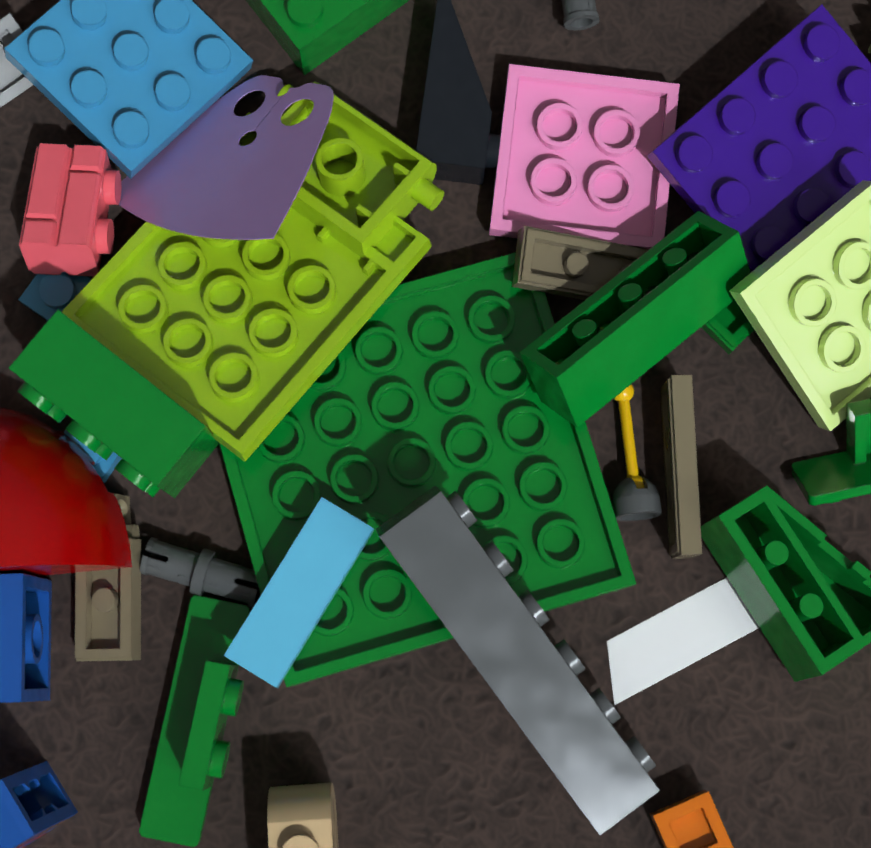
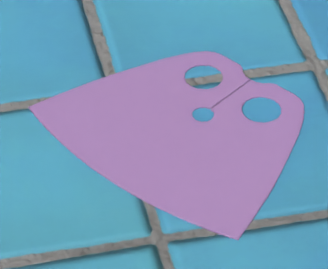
M260 75L243 82L212 104L134 177L130 179L127 176L121 181L122 190L119 206L153 225L187 235L231 240L274 239L303 184L328 124L334 100L333 90L326 85L307 83L300 87L289 88L286 94L277 96L284 87L283 80L279 77ZM253 91L265 93V100L256 111L246 116H236L234 114V107L243 96ZM302 99L313 101V110L305 120L292 126L282 124L281 116L291 104ZM251 131L257 133L252 143L246 146L239 145L241 137Z

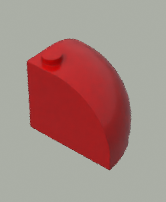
M0 407V574L24 573L32 576L132 568L130 542L124 517L114 493L107 491L101 477L92 466L95 462L62 431L55 430L28 414Z

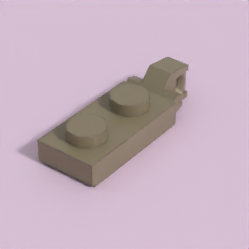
M114 494L127 528L132 568L75 572L76 661L141 660V539H139V526L131 524L129 496Z

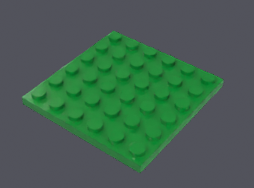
M516 252L399 284L246 462L219 442L260 594L266 588L321 497L374 528V532L285 676L284 681L287 688L454 639L376 531V528L433 486H436L445 497L454 491L458 493L477 519V522L468 528L481 547L493 541L514 570L505 577L508 584L518 597L528 590L544 612L637 584L586 422L577 428L541 402L520 355V351L555 323L545 292L512 287Z

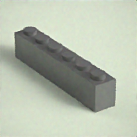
M433 486L376 528V531L394 558L601 836L660 791L647 774L656 767V764L635 736L626 742L622 740L612 726L613 723L621 718L600 688H597L591 694L584 688L576 676L584 671L585 667L566 641L562 639L556 645H553L546 636L541 626L550 619L531 593L527 590L518 597L508 584L505 577L514 570L493 541L481 547L468 528L477 522V519L458 493L454 491L445 497L436 486Z

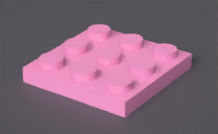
M509 64L489 235L518 239V231L523 226H529L643 249H650L665 237L670 183L647 155L675 132L680 84Z

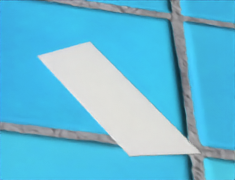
M727 577L607 641L614 705L760 628Z

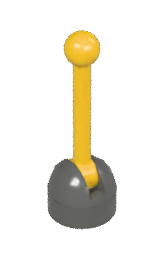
M632 384L613 398L618 402L627 471V478L618 483L613 495V510L617 521L647 520L662 515L660 496L656 486L647 478L639 476L630 400L634 395Z

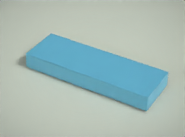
M321 497L224 656L272 686L279 688L374 532V528Z

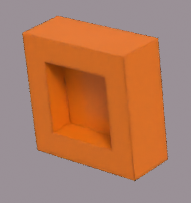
M707 790L700 791L650 813L664 848H734L712 797Z

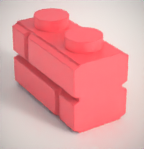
M40 143L36 147L19 240V247L28 271L44 275H61L62 272H66L69 276L94 277L100 271L102 254H112L114 247V224L112 219H108L109 205H119L122 183L120 171L112 170L107 150L102 146L74 145L73 148H69L66 144Z

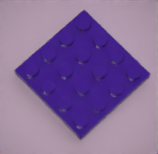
M820 5L650 152L647 157L694 213L700 211L739 231L749 269L752 272L862 180L871 181V63L826 8Z

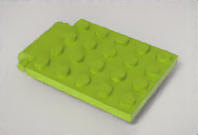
M290 84L285 85L277 96L286 94L289 88L294 87ZM334 94L330 118L311 166L274 239L231 240L205 238L171 231L145 222L63 309L62 313L203 423L213 434L214 439L246 462L430 250L431 242L429 238L403 220L418 203L433 211L442 201L444 191L432 183L436 175L437 165ZM302 99L291 104L281 117L282 124L292 126L305 120L313 110V101ZM255 131L246 133L241 137L239 145L246 146L252 143L257 133Z

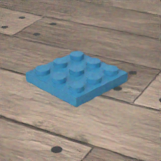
M60 0L4 48L5 58L96 146H102L106 149L108 157L130 179L252 68L253 59L192 0Z

